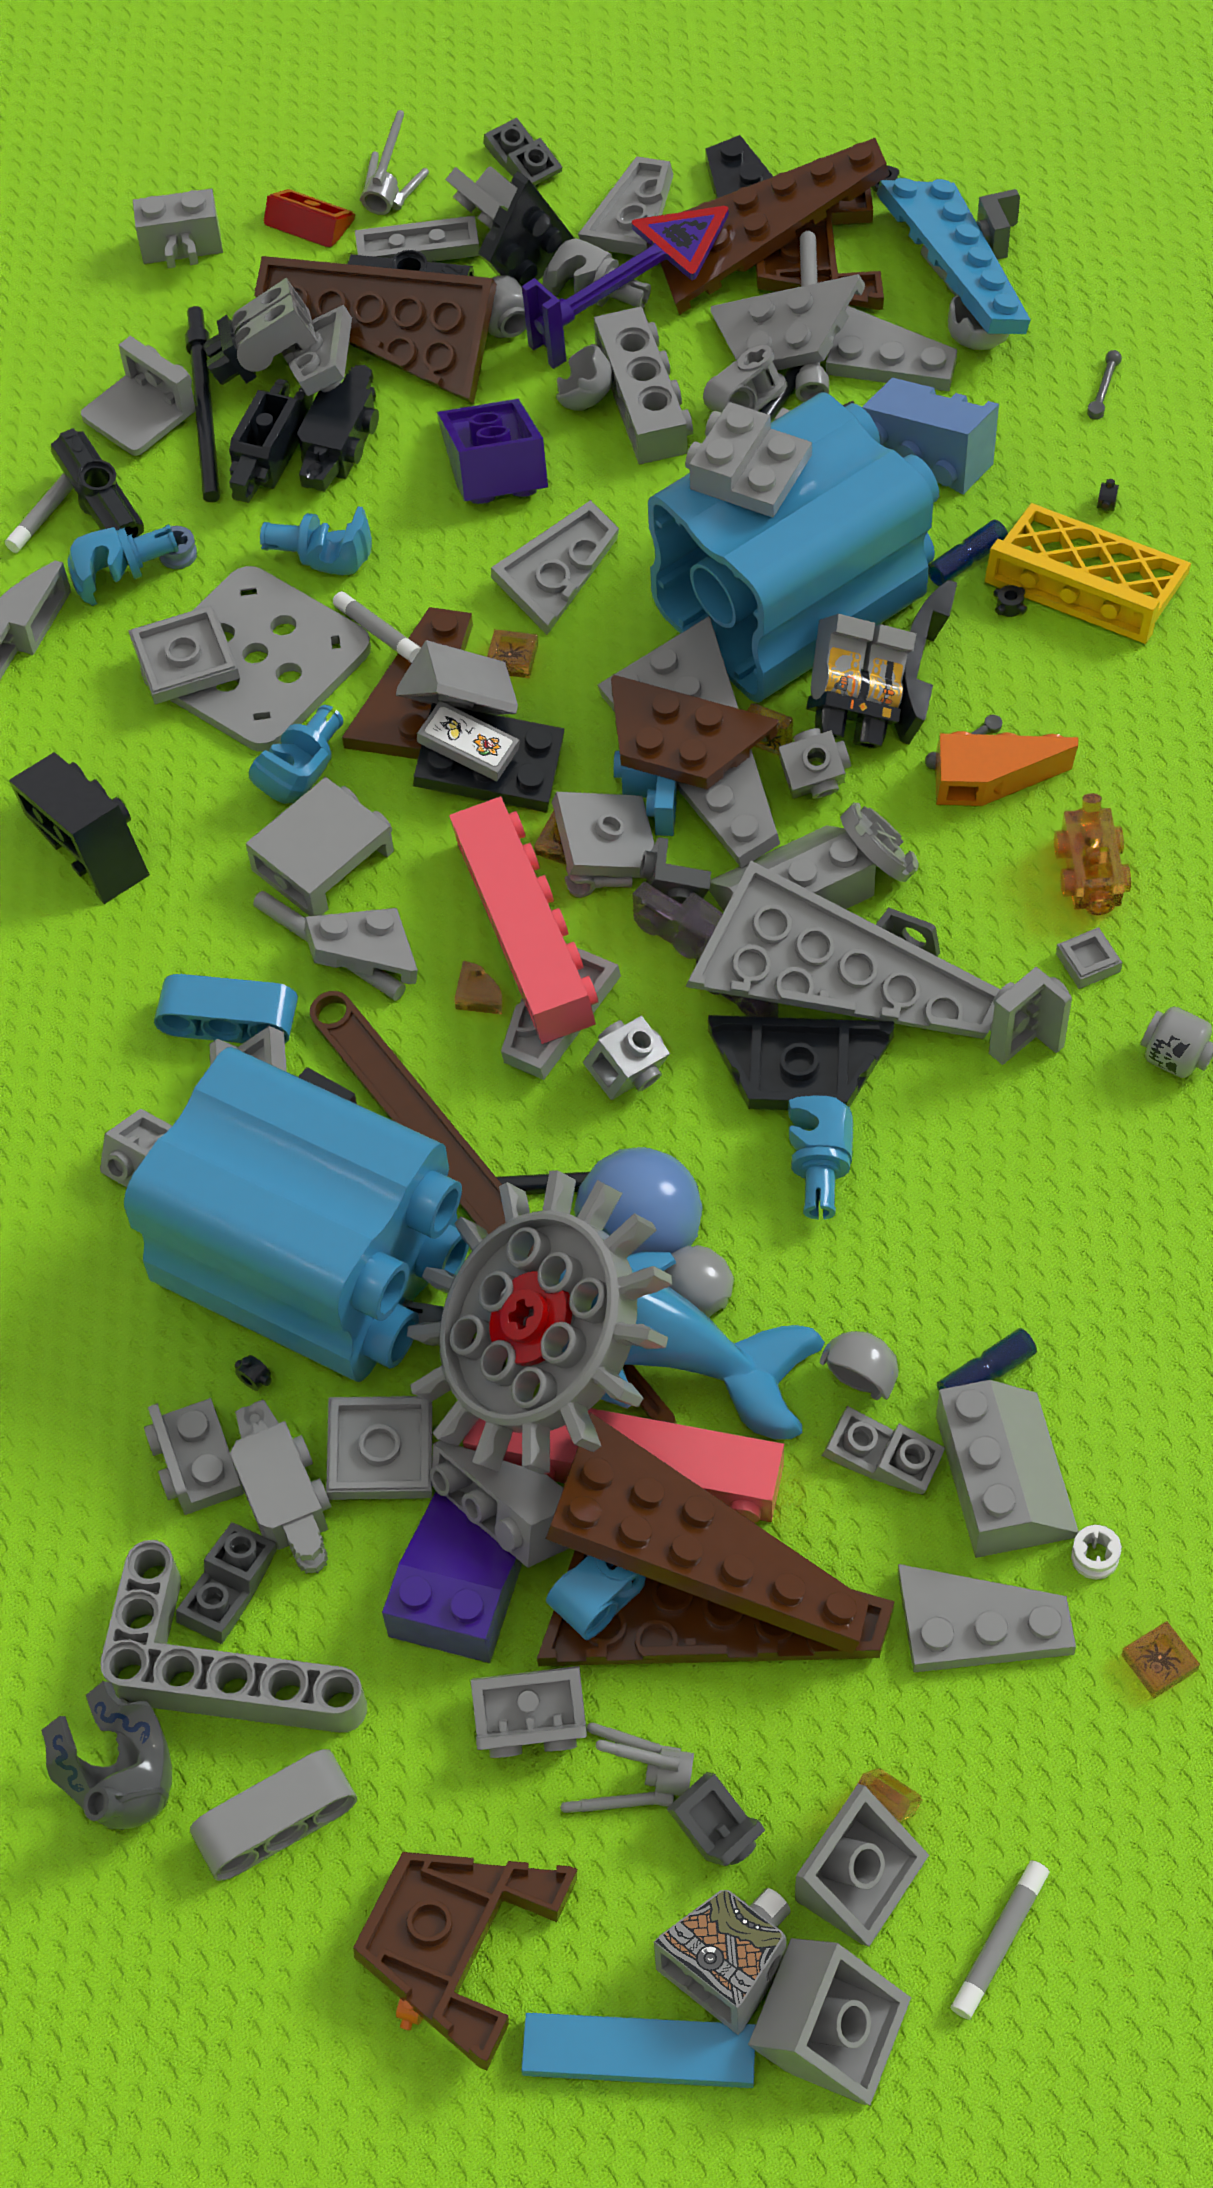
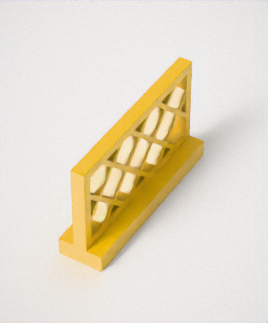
M1031 503L1005 539H997L990 548L985 583L998 588L1007 585L1023 587L1025 589L1024 598L1146 644L1153 634L1155 622L1188 575L1191 563ZM1033 521L1051 527L1052 530L1034 532L1031 524ZM1081 538L1089 541L1092 545L1074 547L1071 540ZM1059 542L1063 549L1046 552L1042 544ZM1030 546L1033 552L1022 547ZM1121 553L1129 556L1131 560L1114 562L1111 555ZM1099 557L1103 564L1086 567L1082 559ZM1070 561L1073 567L1061 562ZM1161 568L1174 574L1155 578L1151 570ZM1139 572L1143 580L1126 582L1122 574ZM1110 576L1113 582L1103 579V577ZM1151 592L1153 597L1145 595L1143 593Z

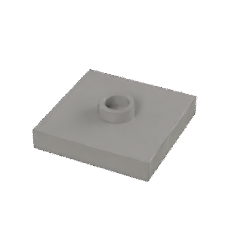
M213 605L128 630L154 704L240 678L238 667Z
M556 792L552 805L569 875L640 878L643 853L645 850L651 851L654 846L643 797L636 795Z
M419 1396L329 1397L326 1493L329 1500L432 1498V1482L430 1479L432 1468L431 1401Z

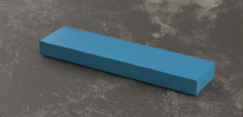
M526 2013L522 2075L754 2088L755 2050L748 2043L756 2024H747L744 2030L737 2035L726 2025L718 2022Z

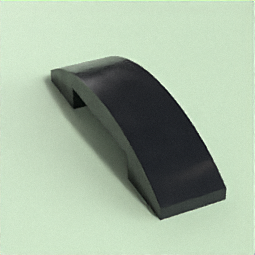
M951 580L939 586L928 597L907 630L917 633L914 651L907 654L902 680L903 694L898 707L901 709L899 722L894 723L900 741L906 744H910L926 718L933 685L917 679L926 639L934 642L950 616L957 582Z

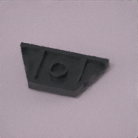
M517 171L510 182L517 187L508 209L505 206H499L493 219L492 228L486 235L478 254L497 276L508 275L516 279L520 286H523L534 278L538 280L544 276V271L559 247L565 241L575 238L532 182Z
M708 1015V1032L749 1109L788 1110L789 1100L801 1096H830L837 1098L850 1107L892 1041L894 1021Z

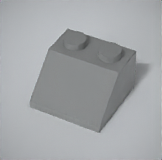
M791 1938L748 2045L785 2072L860 2104L871 2105L911 1997L838 1943Z

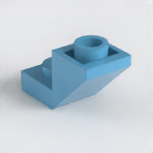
M615 751L614 778H622L623 795H636L647 798L646 816L655 817V835L674 836L677 781L621 766L619 751Z

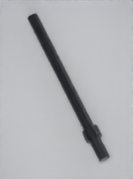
M193 306L187 310L189 330L185 334L186 350L191 355L202 491L205 501L216 502L220 499L209 368L207 366L208 356L203 343L210 339V334L205 329L203 309Z

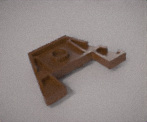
M871 188L850 202L839 201L826 210L827 217L816 225L809 221L795 231L797 236L795 239L755 265L757 289L778 292L801 287L800 236L805 231H811L816 236L817 283L859 274L865 283V289L861 296L854 294L849 305L883 310L884 294L881 271L837 272L832 225L873 223Z
M402 1852L353 1947L354 1958L400 1999L406 2000L416 2013L473 2063L487 2071L508 2028L509 2015L461 1996L458 1992L502 1902L506 1901L558 1922L577 1881L578 1869L557 1865L556 1870L529 1868V1863L515 1861H508L506 1866L474 1863V1858Z

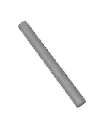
M261 891L256 895L253 901L254 907L308 942L304 931L305 918L265 891ZM347 968L395 1001L400 999L405 992V984L382 969L375 968L373 976Z

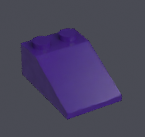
M519 399L437 412L438 422L456 485L464 501L482 504L493 501L495 496L512 494L524 497L535 494L537 489L548 488L543 437Z
M437 1491L399 1562L385 1602L382 1615L388 1637L490 1663L522 1562L510 1552L505 1551L480 1526L471 1522L466 1514L446 1496H441Z

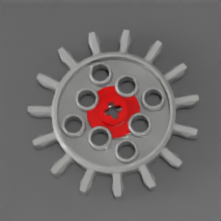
M558 1170L549 1171L542 1211L530 1213L526 1191L508 1182L499 1186L505 1223L488 1235L487 1231L480 1225L460 1217L454 1224L461 1238L470 1247L472 1252L462 1264L457 1275L455 1276L451 1272L438 1268L426 1267L422 1277L434 1288L448 1293L444 1304L441 1321L424 1322L408 1326L407 1337L426 1345H439L442 1365L410 1385L412 1394L432 1402L450 1390L453 1392L458 1401L437 1426L433 1434L438 1440L458 1447L479 1418L486 1421L472 1460L475 1464L499 1472L512 1433L517 1432L522 1433V1467L540 1474L549 1473L551 1430L566 1425L574 1445L594 1452L601 1447L588 1410L605 1393L610 1398L638 1407L644 1399L632 1383L622 1379L619 1373L625 1364L632 1345L645 1349L666 1348L667 1336L644 1324H636L637 1298L671 1286L672 1275L654 1266L632 1272L627 1257L655 1233L657 1229L652 1222L634 1213L610 1236L602 1231L623 1193L599 1180L595 1183L577 1217L570 1215L576 1180ZM534 1245L533 1251L528 1257L529 1250ZM566 1269L565 1276L559 1283L560 1276L562 1272ZM505 1289L504 1296L500 1300L501 1293ZM597 1294H599L597 1303L591 1309L593 1299ZM477 1332L476 1338L472 1343V1338L474 1334ZM569 1341L567 1349L564 1353H562L563 1347ZM508 1357L507 1365L502 1371L503 1363ZM540 1383L539 1391L533 1398L534 1390Z

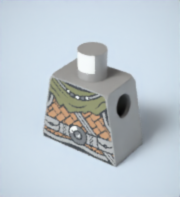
M766 1888L750 1906L731 1891L720 1890L654 1941L656 1970L734 2033L739 2035L772 1986L786 1952V1936L777 1927L790 1914V1907L780 1894L770 1888Z

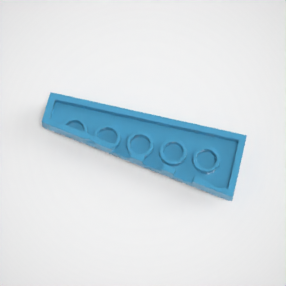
M898 178L895 181L881 180L877 191L878 198L898 222H906L911 228L910 238L915 244L925 245L929 250L927 259L930 263L946 271L947 277L945 281L960 296L963 304L987 334H1026L1031 319L955 183L943 179H936L933 182L913 181L907 178Z

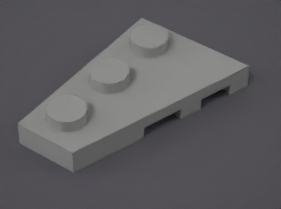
M636 156L578 233L579 239L605 251L635 256L651 247L650 244L632 230V220L663 214L674 175L670 161Z
M344 305L312 320L317 338L316 344L303 351L300 345L295 343L281 352L307 396L320 390L328 392L337 387L344 379L352 317Z
M847 306L845 311L849 317L842 330L835 335L833 346L829 351L826 361V373L828 375L887 383L893 377L933 387L935 390L950 391L957 360V349Z
M590 500L491 567V578L548 635L618 539L619 528Z
M577 948L584 967L578 970L581 978L586 976L591 978L599 1003L591 1005L594 1013L621 977L619 966ZM521 999L520 1004L515 1007L501 1049L504 1063L544 1080L580 1031L541 1044L524 1001Z
M898 1564L897 1573L913 1672L1075 1654L1076 1643L1067 1596Z

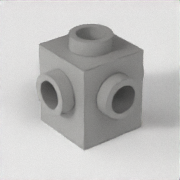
M819 728L806 730L793 737L795 742L779 747V759L792 799L812 793L815 799L825 797L839 790L838 785L845 783L846 773L844 769L851 767V762L844 741L836 743L832 730L821 733ZM813 761H819L822 764L819 766H814L810 763Z
M640 1016L625 1025L619 1020L607 1027L598 1036L599 1040L589 1052L583 1064L610 1100H613L634 1087L640 1092L655 1083L662 1075L659 1068L670 1055V1052L664 1046L661 1036L651 1029L645 1019Z

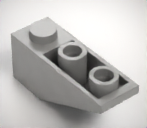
M441 1440L433 1443L432 1468L430 1471L432 1486L438 1494L446 1496L462 1510L471 1522L480 1526L494 1538L505 1551L510 1552L528 1568L569 1549L545 1539L563 1487L551 1477L504 1460L499 1472L473 1463L472 1460L476 1452L474 1450L459 1445L456 1447Z

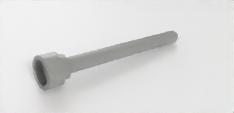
M805 231L800 236L801 286L817 283L816 236L811 231ZM820 362L803 365L795 378L797 398L805 402L820 392L829 394V376L820 366Z

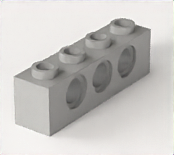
M642 306L594 317L595 345L600 348L612 366L614 381L611 391L638 464L687 454V436L693 434L692 420L688 409L681 410L682 398L677 380L670 381V364L665 350H658L659 336L655 323H648Z

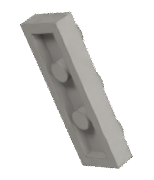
M475 216L355 230L357 253L362 256L393 258L398 252L404 250L421 252L426 257L427 262L480 256L478 254L479 241Z

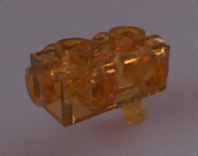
M1089 793L1082 797L1081 809L1064 812L1061 831L1054 832V850L1056 859L1065 858L1067 868L1061 869L1060 874L1063 897L1072 896L1074 909H1086L1089 914L1098 916L1111 912L1115 906H1121L1123 893L1130 892L1131 874L1129 865L1121 864L1119 855L1123 854L1124 850L1122 827L1114 826L1111 808L1101 809V796Z

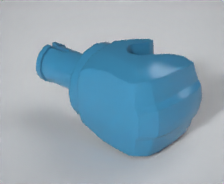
M358 506L353 520L347 524L346 530L328 532V523L320 525L318 516L309 513L304 515L299 526L264 522L260 531V545H262V550L298 552L303 565L310 566L320 572L352 575L368 559L372 548V537L363 507Z
M169 524L135 538L132 535L127 536L124 528L115 530V527L75 539L68 556V570L77 594L86 603L94 606L97 604L93 595L96 591L97 571L109 567L113 580L118 582L124 574L127 565H129L133 578L137 579L142 577L140 568L143 567V562L174 551L177 552L179 548Z
M321 705L307 725H290L281 735V744H273L269 751L264 750L253 761L248 772L249 779L256 787L276 801L284 804L296 802L313 787L331 760L332 753L327 742L343 725V717L340 712L336 710L326 722V716L333 707Z
M796 1097L790 1099L788 1103L789 1118L794 1126L791 1125L789 1127V1139L791 1145L797 1150L792 1155L791 1169L796 1175L805 1178L803 1214L808 1218L819 1220L820 1201V1208L823 1209V1219H829L836 1213L834 1206L835 1179L844 1177L849 1173L852 1163V1112L847 1105L834 1097Z

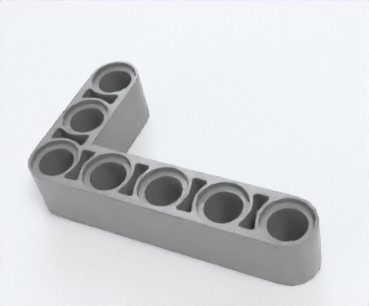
M156 1540L140 1542L129 1551L125 1560L101 1657L103 1676L106 1682L112 1683L118 1698H124L130 1703L146 1701L152 1708L338 1733L354 1730L364 1721L367 1714V1701L358 1676L350 1669L167 1644L181 1587V1576L170 1549L163 1542ZM154 1566L165 1567L163 1572L155 1578H142L149 1568ZM142 1615L153 1616L147 1626L138 1629L130 1628L136 1618ZM130 1665L141 1666L139 1672L134 1677L123 1680L117 1678L125 1667ZM181 1672L194 1673L192 1679L183 1686L170 1685L171 1680ZM241 1678L247 1680L245 1686L236 1693L222 1692L224 1686L233 1679ZM294 1685L300 1688L299 1692L289 1700L275 1699L276 1693L285 1686ZM347 1692L353 1695L352 1700L343 1707L335 1708L328 1705L329 1700L335 1694Z

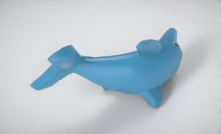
M639 1252L627 1257L632 1272L651 1266L664 1271L676 1264L670 1252ZM566 1269L562 1272L559 1283L564 1278ZM670 1287L637 1298L636 1324H644L667 1336L668 1341L666 1348L645 1349L632 1345L624 1365L670 1367L722 1380L726 1384L741 1421L754 1433L772 1439H792L802 1434V1423L789 1410L783 1400L778 1384L796 1364L808 1356L821 1351L825 1342L813 1328L799 1325L781 1326L762 1331L747 1339L733 1343L711 1319ZM597 1294L593 1299L591 1309L597 1303L599 1294ZM568 1341L567 1344L563 1347V1349H562V1352H563V1353H564L565 1350L567 1349L568 1344H569V1341ZM622 1368V1370L619 1373V1376L628 1382L624 1370ZM607 1393L601 1398V1400L625 1408L631 1406L610 1398Z

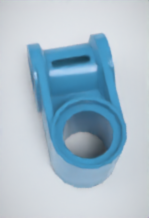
M588 1555L581 1563L565 1573L554 1584L547 1595L546 1603L585 1640H589L599 1634L610 1623L615 1614L640 1593L645 1584V1576L618 1566L612 1570L613 1564Z

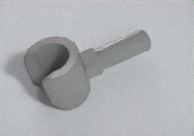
M569 875L564 878L570 893L579 898L591 894L595 888L632 887V877Z

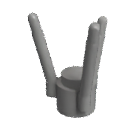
M402 110L396 113L379 166V153L374 151L371 154L364 190L360 196L363 206L377 215L388 214L392 207L400 210L405 199L429 174V170L423 168L399 192L397 179L392 174L386 172L404 117Z
M591 1722L587 1725L589 1733L612 1741L598 1740L596 1742L597 1750L648 1764L645 1785L656 1787L655 1792L563 1802L560 1809L564 1813L644 1805L669 1807L673 1803L674 1795L681 1796L690 1787L694 1753L683 1752L681 1748L662 1746Z

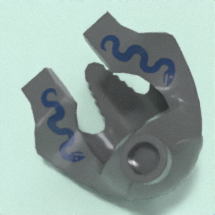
M102 1681L86 1694V1698L101 1731H112L117 1734L116 1741L118 1743L119 1755L116 1763L109 1767L93 1766L79 1758L66 1717L59 1716L41 1730L46 1745V1768L50 1779L74 1799L84 1810L88 1819L97 1821L108 1829L124 1830L135 1828L155 1819L168 1803L169 1792L172 1786L170 1753L165 1736L151 1705L146 1701L130 1703L124 1698H118L112 1683Z

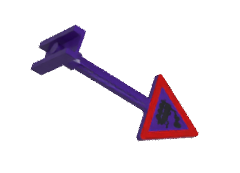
M718 206L632 220V230L650 244L651 247L566 300L556 298L535 278L521 286L528 346L534 351L544 345L547 348L548 364L554 369L567 361L563 327L574 321L575 315L663 260L671 262L689 279H696L729 215L728 207Z

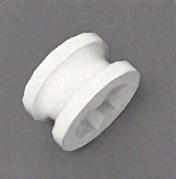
M1091 1525L1080 1530L1074 1539L1071 1554L1075 1569L1086 1578L1095 1580L1107 1578L1113 1574L1121 1556L1122 1546L1119 1537L1114 1531L1101 1525ZM1092 1543L1094 1549L1097 1543L1107 1548L1105 1553L1106 1560L1101 1561L1100 1556H1097L1096 1561L1087 1558V1544Z

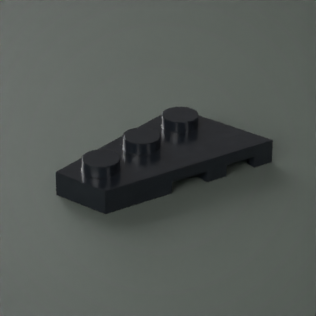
M741 135L705 149L706 165L716 198L774 177Z

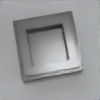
M1099 927L1057 944L1056 955L1078 989L1121 972L1122 961Z

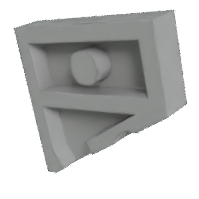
M397 908L305 917L304 931L314 963L335 968L347 967L354 972L373 976L375 968L402 974L401 983L416 984L418 969Z

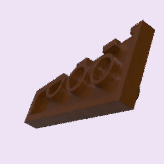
M429 607L408 639L419 647H422L424 642L428 640L465 651L473 627L472 613ZM399 653L342 736L344 748L418 759L422 744L417 742V733L427 720L431 705L396 696L397 686L412 664Z

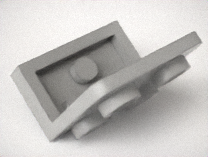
M129 336L118 345L125 376L81 410V416L84 423L129 454L138 456L196 410L191 389L192 380L188 372L182 366L174 365L160 356L152 346H145L132 336Z

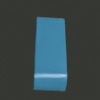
M173 974L164 979L154 1024L157 1029L171 1036L205 1040L220 1039L236 1043H244L268 1026L284 1032V1042L286 1043L289 1041L298 995L290 987L279 983Z

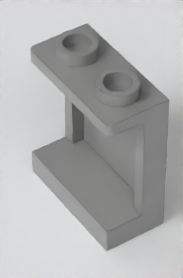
M327 777L323 778L246 842L252 871L309 916L324 914L328 910L325 893L374 851L377 850L385 857L394 852L391 836L392 827L385 816L378 811L371 812L359 802L356 795L345 786L340 788Z

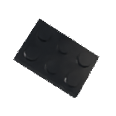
M436 703L431 704L429 715L436 707ZM454 707L520 740L518 751L498 781L421 745L414 773V787L486 801L501 796L506 805L547 812L565 728Z

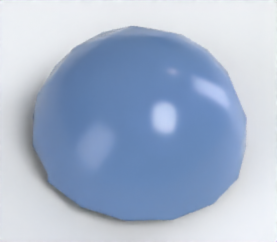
M646 1147L619 1149L598 1161L579 1186L574 1207L576 1217L579 1215L597 1180L623 1193L602 1230L609 1236L634 1213L654 1224L657 1231L632 1254L639 1252H670L672 1254L683 1247L691 1246L698 1237L703 1210L697 1183L688 1169L669 1154Z

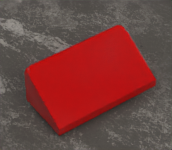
M290 189L267 196L264 224L266 226L325 247H332L336 244L355 220V213L353 211Z

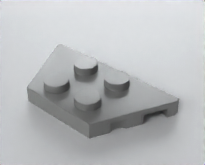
M857 274L711 306L710 311L736 360L752 347L767 345L774 352L773 363L776 369L782 370L825 360L833 346L835 335L842 330L849 317L845 311L854 294L862 295L865 283L860 275Z

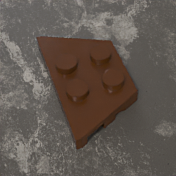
M614 674L611 678L621 766L708 790L724 777V773L728 769L737 767L749 758L751 748L765 737L771 741L777 736L779 731L778 719Z

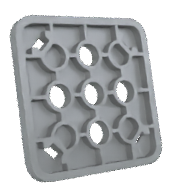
M255 566L238 568L194 609L197 610L213 605L223 632H229L234 635L228 642V645L239 671L240 678L235 680L239 683L238 686L228 692L216 689V686L171 699L170 701L255 751H269L273 744H281V735L290 725L302 724L368 657L371 650L370 637L362 626L268 572ZM257 589V594L241 596L240 591ZM281 624H291L296 627L293 632L287 635H278L273 632ZM340 643L341 648L333 649L332 645ZM261 651L267 654V657L258 663H249L244 660L252 652ZM140 667V670H141V674H142L144 683L147 685V682H146V680H145L144 674H143L142 669H141V667ZM295 671L301 674L300 678L292 683H284L278 680L279 676L284 672Z

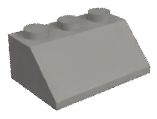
M826 825L753 861L844 909L874 896L876 865L859 849L845 828ZM748 865L743 868L739 866L711 879L709 891L723 911H725Z
M993 1380L940 1389L936 1419L975 1558L1075 1538L1079 1531L1038 1394Z

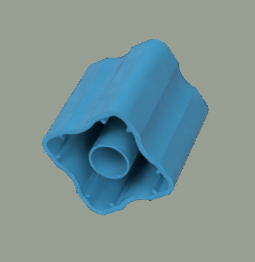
M825 392L818 393L771 422V429L812 442V456L774 517L691 490L690 473L656 493L648 500L649 530L655 547V561L650 567L651 591L658 610L680 634L710 616L729 680L746 697L756 703L763 701L813 668L820 619L842 614L874 622L875 626L880 625L926 594L928 564L933 561L935 556L934 546L927 531L932 528L933 503L939 498V487L930 467L916 455L909 454L903 458L895 450L882 446L878 429L866 410L854 403L844 407L834 397Z
M233 1047L225 1048L215 1058L195 1086L186 1107L177 1121L163 1136L158 1138L132 1175L124 1197V1208L130 1226L143 1236L144 1254L142 1260L150 1281L356 1382L363 1381L373 1370L377 1362L388 1368H394L402 1361L414 1340L407 1337L408 1326L419 1324L418 1313L403 1306L405 1300L414 1301L417 1295L428 1285L429 1282L422 1277L426 1267L444 1269L456 1276L464 1263L469 1246L463 1241L454 1224L458 1220L456 1211L462 1195V1185L460 1182L448 1177L449 1164L444 1144Z

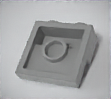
M728 402L722 413L718 411L711 413L705 429L706 438L703 443L695 441L691 444L686 456L685 466L690 471L691 490L774 517L812 456V442L771 429V415Z

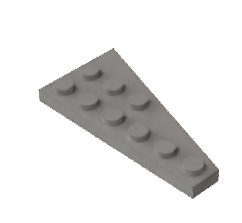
M710 616L614 674L738 708ZM611 676L599 683L598 688L603 699L614 711ZM751 749L749 758L737 767L728 769L724 773V777L708 790L677 781V790L741 868L780 844Z
M750 861L685 986L877 1021H894L895 1024L984 1039L990 1030L994 1013L993 1001L1001 990L753 861Z

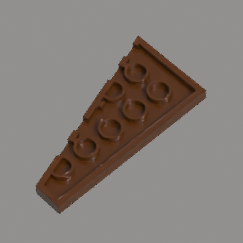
M590 1413L589 1416L596 1429L601 1447L591 1452L578 1446L546 1535V1540L853 1655L860 1642L869 1604L867 1599Z
M575 1550L568 1571L575 1568L588 1555ZM614 1565L611 1569L614 1570L617 1566ZM646 1577L644 1587L640 1593L615 1614L610 1623L599 1634L589 1640H585L557 1612L553 1611L537 1656L538 1666L880 1658L894 1610V1601L853 1590L867 1599L869 1604L860 1642L852 1655Z

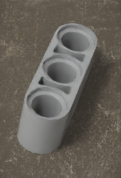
M323 1749L305 1756L209 1810L193 1822L190 1827V1833L214 1879L217 1881L226 1880L241 1874L339 1818L357 1802V1796L333 1753L329 1749Z

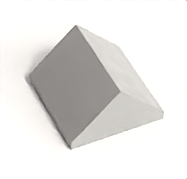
M428 640L424 642L397 686L396 696L430 705L432 703L438 704L439 701H442L452 707L493 715L516 714L518 707L504 661Z
M858 1784L797 1873L795 1901L860 1944L869 1947L929 1854L865 1785Z

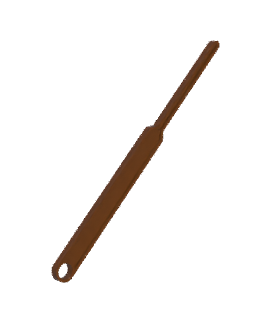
M328 991L320 994L310 1007V1017L316 1029L390 1120L445 1145L449 1164L448 1177L461 1183L462 1195L459 1205L470 1219L483 1227L488 1235L504 1224L505 1217L499 1186L502 1185L352 1001L339 991ZM331 1003H341L346 1006V1013L338 1022L326 1024L319 1021V1014L325 1006ZM534 1245L529 1250L528 1257L532 1253ZM624 1365L623 1370L628 1382L632 1383L644 1398L639 1406L652 1420L677 1424L674 1414L635 1366Z

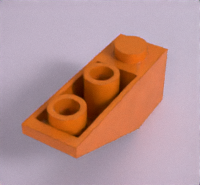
M957 731L951 734L940 733L935 765L936 805L983 806L1069 771L1073 767L1078 749V737H1063L1059 734L1018 736L1009 732L997 735L971 734L965 731Z

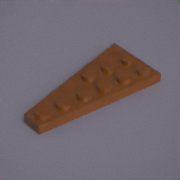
M876 138L857 143L847 149L818 158L808 164L779 173L769 179L740 188L735 192L685 210L692 211L727 206L729 215L696 279H689L668 260L660 262L679 315L690 309L689 301L704 291L711 295L722 287L720 281L734 271H747L797 237L795 231L809 221L816 225L827 217L826 210L839 201L850 202L889 176L887 163Z
M261 257L254 293L255 297H258L287 278L309 309L312 320L344 305L352 317L350 345L474 404L497 286L492 278L278 257Z

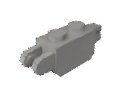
M264 1400L254 1402L250 1406L242 1407L235 1411L241 1439L235 1442L230 1455L262 1536L276 1542L277 1549L279 1550L290 1546L301 1571H305L306 1574L315 1572L318 1574L324 1566H327L326 1561L328 1560L320 1533L328 1530L323 1511L331 1508L330 1501L321 1479L319 1478L311 1482L305 1467L312 1465L313 1462L302 1435L292 1439L286 1422L278 1423Z

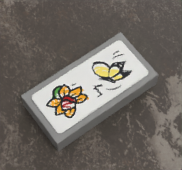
M442 701L438 702L417 733L418 743L495 781H498L518 751L520 742L519 739Z

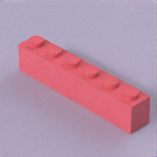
M500 796L450 814L449 817L458 847L541 1044L596 1025L591 1005L597 1004L599 1001L594 985L589 976L581 978L578 970L584 968L580 954L574 941L568 944L564 941L563 936L569 935L561 910L557 908L551 911L548 903L554 902V898L545 875L540 877L535 875L534 871L540 869L531 843L525 845L521 843L520 839L526 836L517 811L508 813Z
M593 1408L588 1410L589 1415L590 1413L594 1414L753 1523H757L759 1520L772 1522L784 1467L783 1443ZM479 1418L465 1436L463 1447L476 1451L486 1421ZM566 1425L550 1431V1472L544 1473L555 1482L560 1483L566 1482L578 1448L571 1440ZM512 1433L503 1459L504 1461L522 1466V1433Z

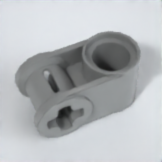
M767 345L752 347L746 350L739 359L721 373L712 377L706 384L703 392V400L707 408L722 413L728 402H732L758 411L768 402L779 397L786 390L787 381L782 374L777 372L773 363L774 352L772 348Z

